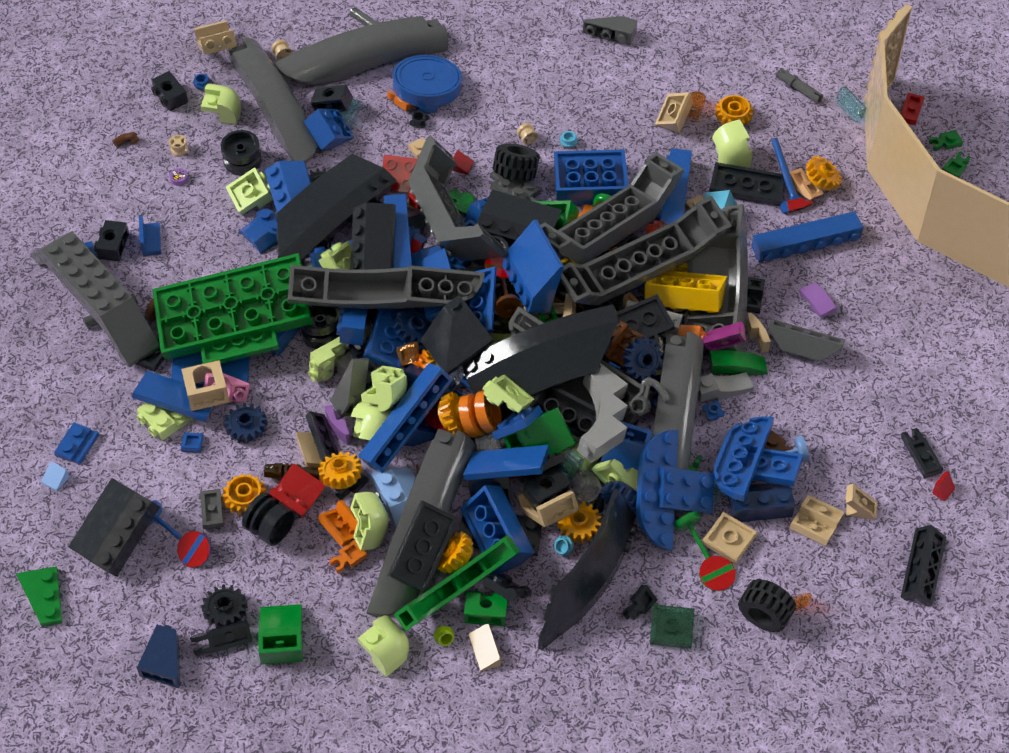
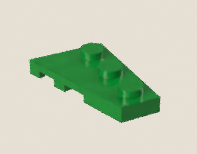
M57 566L16 573L41 627L61 624L62 611Z

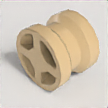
M277 40L271 47L278 60L292 54V50L288 47L285 40Z
M524 123L517 129V135L521 138L524 145L534 143L538 139V133L534 130L531 123Z
M174 135L169 139L170 150L174 156H184L188 152L187 140L184 136Z

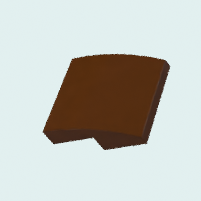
M620 321L618 329L614 330L611 337L612 343L609 350L603 357L613 364L626 369L622 365L624 363L622 358L625 352L624 349L629 346V342H635V338L641 339L646 337L630 329L628 324Z

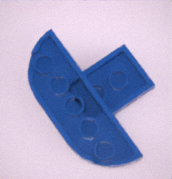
M754 417L744 424L740 425L738 423L728 431L714 465V479L718 488L734 500L745 501L752 480L793 487L795 485L803 462V454L765 449L774 424V417Z
M667 430L655 434L644 445L638 464L636 514L641 531L644 530L653 545L668 551L673 550L675 510L713 514L714 474L677 469L678 430Z

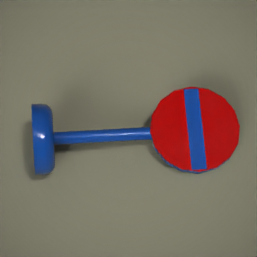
M153 500L152 502L159 505L160 508L149 525L157 521L179 539L177 553L184 565L188 567L203 565L211 553V545L206 535L199 531H190L182 536L159 517L162 512V504L157 500Z

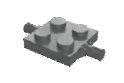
M494 171L490 174V178L495 180L491 183V190H497L530 201H538L534 197L539 195L540 189L534 186L533 183L507 179Z

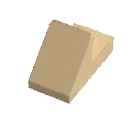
M854 483L847 485L845 497L847 503L846 516L877 519L878 502Z

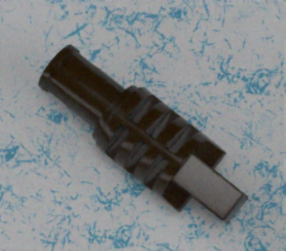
M289 463L265 464L264 477L282 480L291 465ZM296 464L319 480V467H302V465Z

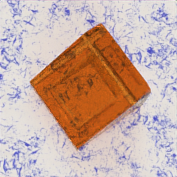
M412 342L396 348L401 366L419 361L418 342Z
M803 592L792 596L796 603L795 611L809 606L812 597L811 593Z

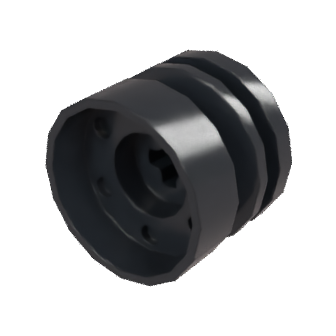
M264 492L255 497L247 507L242 518V527L250 531V533L258 535L259 539L268 545L275 546L291 530L296 514L293 509L283 503L279 504V500Z

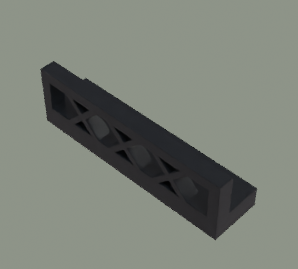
M933 525L915 529L900 596L905 601L918 599L928 607L933 605L947 538ZM935 537L938 539V545H937V546H936V543H935V540H934ZM931 552H932L933 557H934V563L932 562V559H931ZM928 570H929V573H930V576H931L930 581H929V578H928V575H927V571H928ZM924 586L927 592V597L923 595Z

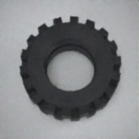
M501 144L496 147L492 169L495 173L507 179L517 181L532 180L536 177L540 154L524 145Z
M764 579L752 580L738 602L740 612L749 622L770 632L783 631L796 610L795 600L786 590Z

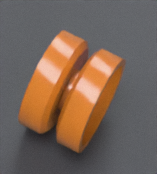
M484 390L479 391L476 395H464L459 400L460 420L466 434L471 438L483 436L485 433L492 434L498 428L496 425L502 422L500 405L491 404L483 394Z

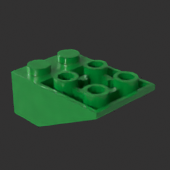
M558 408L540 414L528 427L502 437L508 448L549 445V455L558 453L576 443Z
M302 604L260 607L258 651L261 665L303 662Z

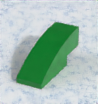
M710 350L709 363L711 374L713 375L729 373L731 376L747 372L748 376L768 374L765 357L735 350Z

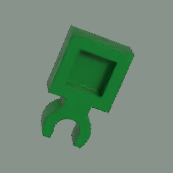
M956 130L940 133L939 138L932 137L929 140V144H936L933 146V151H938L941 147L949 150L963 145V141Z
M960 151L957 153L956 159L951 157L942 170L959 178L966 170L970 156L962 159V152Z

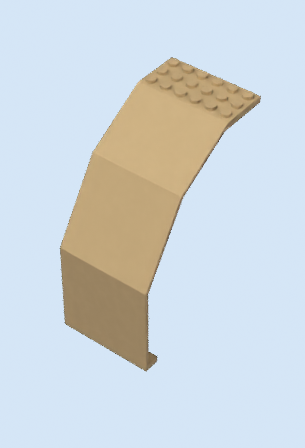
M905 4L902 9L896 12L895 18L888 22L886 29L881 30L877 38L879 43L875 48L876 56L872 61L873 69L869 74L871 79L866 88L868 93L864 98L867 170L917 242L1009 287V202L941 170L888 98L887 89L896 78L912 6Z

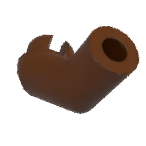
M130 132L121 134L113 139L112 142L116 147H119L129 140L134 145L140 139L137 133Z

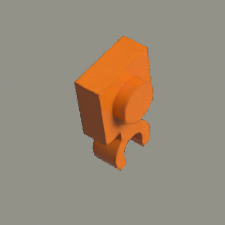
M387 91V98L394 100L393 103L401 109L407 111L414 107V105L401 100L394 91Z
M353 540L339 550L340 557L331 558L329 563L331 567L335 564H340L336 568V573L340 574L344 571L346 565L353 568L367 558V552L365 550L360 551L356 541Z

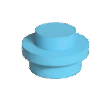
M566 131L560 137V143L564 147H574L578 142L576 134L572 131Z
M566 535L559 536L554 543L555 551L562 556L571 554L574 549L573 540Z

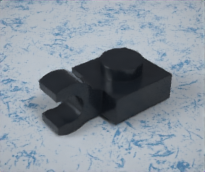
M360 473L361 478H358L352 486L345 489H335L337 491L335 496L342 500L349 492L357 493L369 482V478Z
M642 584L630 598L633 604L625 608L622 614L626 619L631 617L632 620H635L640 613L646 614L658 599L647 585Z

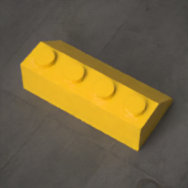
M668 271L645 283V299L658 294L664 307H669L670 309L681 308L688 309L689 311L701 310L707 313H716L720 311L723 305L727 276Z

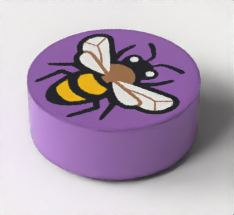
M182 168L174 169L169 174L173 185L181 186L188 181L187 172Z

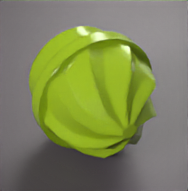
M442 625L435 629L433 635L434 641L437 644L448 646L453 642L454 631L451 627Z

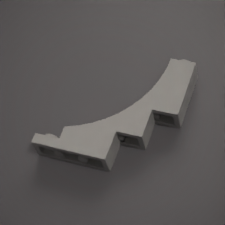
M601 363L599 373L587 375L583 380V385L590 393L595 405L596 421L590 430L581 437L577 452L591 463L622 443L628 428L620 422L624 419L628 406L621 401L624 398L628 383Z

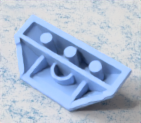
M388 465L383 473L374 469L369 470L366 473L375 491L380 494V499L385 504L384 508L396 529L416 478L411 469L407 467Z

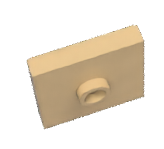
M723 512L703 538L702 543L704 546L737 564L756 538L758 532Z

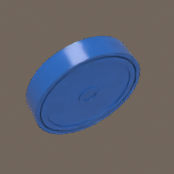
M416 55L402 60L395 66L392 87L394 93L406 103L418 107H439L451 103L459 96L462 75L459 68L453 62L443 57Z

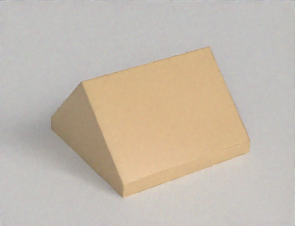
M689 92L667 94L655 125L680 134L693 104L691 94Z

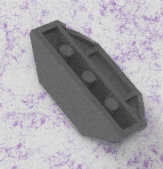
M771 319L768 325V329L782 351H786L787 354L792 356H803L809 361H819L841 350L845 343L843 338Z

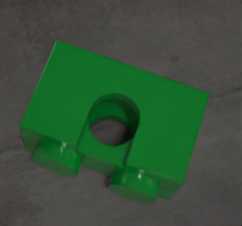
M480 591L466 592L464 623L506 627L508 600L497 593H493L492 596H486ZM484 605H489L490 607H489V608H483L482 606H484Z

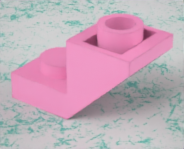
M206 373L203 387L215 385L213 373ZM223 373L229 401L246 402L250 387L249 383Z

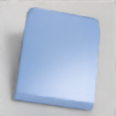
M51 462L41 483L58 491L68 480V471L58 464Z

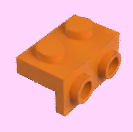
M343 500L338 501L335 509L319 514L317 520L341 547L355 540L353 535L358 522L352 510Z

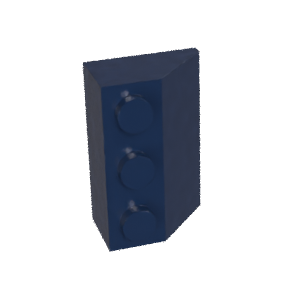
M774 483L750 485L745 501L734 500L728 496L731 515L740 522L793 517L795 502L792 489L787 485Z

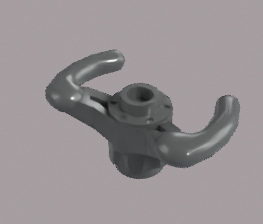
M650 377L643 379L640 392L629 402L625 416L631 414L642 416L649 413L651 403L648 397L651 387H654L660 393L663 402L668 403L670 397L667 390L655 379Z

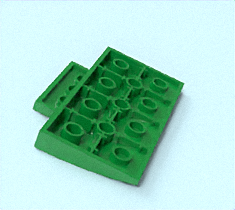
M299 253L152 289L160 349L164 359L169 360L201 352L203 364L218 360L221 364L278 350V332L313 324L310 305L287 303L290 266H302Z

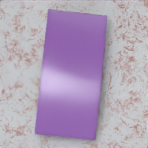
M816 282L800 289V295L810 303L811 310L820 318L837 310L831 298Z
M332 405L324 406L327 421L333 432L345 444H351L350 437L353 436L351 426L346 425L344 418H339L338 411L334 412Z

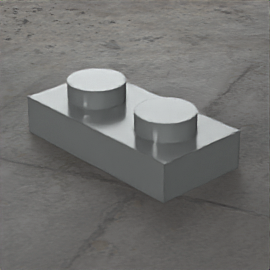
M221 490L200 491L203 529L224 527Z

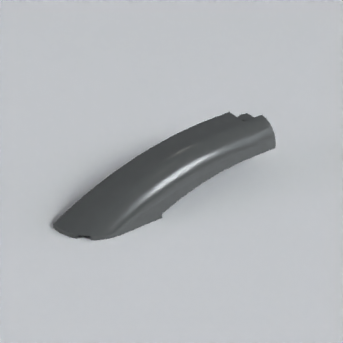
M423 16L396 19L360 27L329 37L275 62L274 65L284 77L296 79V82L301 84L314 85L344 81L363 71L385 63L416 55L448 51V34L445 25H441L438 19L425 20Z
M252 38L242 39L243 45L227 50L231 64L249 88L272 133L291 160L307 163L314 157L313 153L315 150H318V144L304 123V120L307 119L304 111L283 76L260 44Z
M291 265L287 303L353 309L445 306L458 295L465 302L471 299L481 288L484 273L410 265L403 268L370 270L328 269Z
M687 332V336L667 334L660 383L667 390L670 401L668 403L663 402L660 393H658L652 434L653 438L655 434L662 431L678 430L677 469L688 470L704 352L703 340L691 332Z
M438 429L434 440L431 441L390 543L367 609V614L373 616L393 615L394 612L399 611L418 597L420 591L387 575L420 501L423 500L450 513L464 477L463 474L472 452L475 450L473 440L463 432L457 430V433L453 434Z

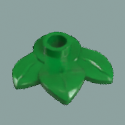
M458 189L450 190L449 194L458 211L467 214L470 203L474 202L475 196L467 192L460 193Z

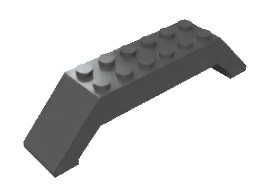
M429 135L408 183L411 187L410 192L416 197L415 202L421 207L420 212L426 217L425 222L431 227L430 232L436 237L435 242L440 248L445 247L452 258L456 257L461 262L503 257L506 253L501 244L478 223L474 226H466L446 188L453 167L457 163L452 154Z
M656 152L645 159L644 165L632 183L558 231L545 222L540 226L553 249L575 263L583 265L654 220L684 173V169Z
M710 196L696 203L693 208L676 221L588 263L579 265L571 262L564 265L560 280L575 303L598 306L689 262L727 232L732 225L714 198Z
M73 231L58 237L30 254L40 267L45 264L101 326L118 352L119 357L128 367L133 366L141 359L160 349L158 340L133 297Z

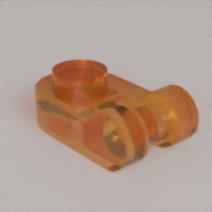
M695 91L690 94L693 101L691 108L696 110L690 109L688 116L699 120L706 97L702 92Z

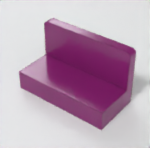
M743 322L707 331V336L703 337L704 345L710 352V350H721L745 343L746 337Z

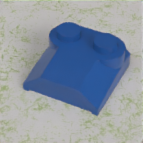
M262 209L256 214V219L239 231L260 254L278 244L276 214L269 209Z

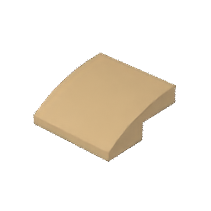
M808 495L791 522L789 529L826 546L845 512Z

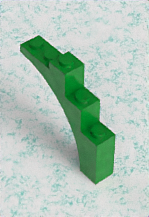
M509 534L462 568L405 605L394 616L406 632L471 586L484 579L518 554L520 550Z

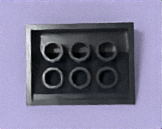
M492 189L477 223L490 235L502 237L510 248L533 220H537L540 225L545 222L556 229L562 210Z
M111 478L68 547L106 572L117 576L160 506Z

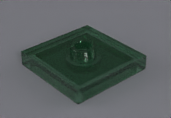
M653 604L649 644L691 649L695 609Z

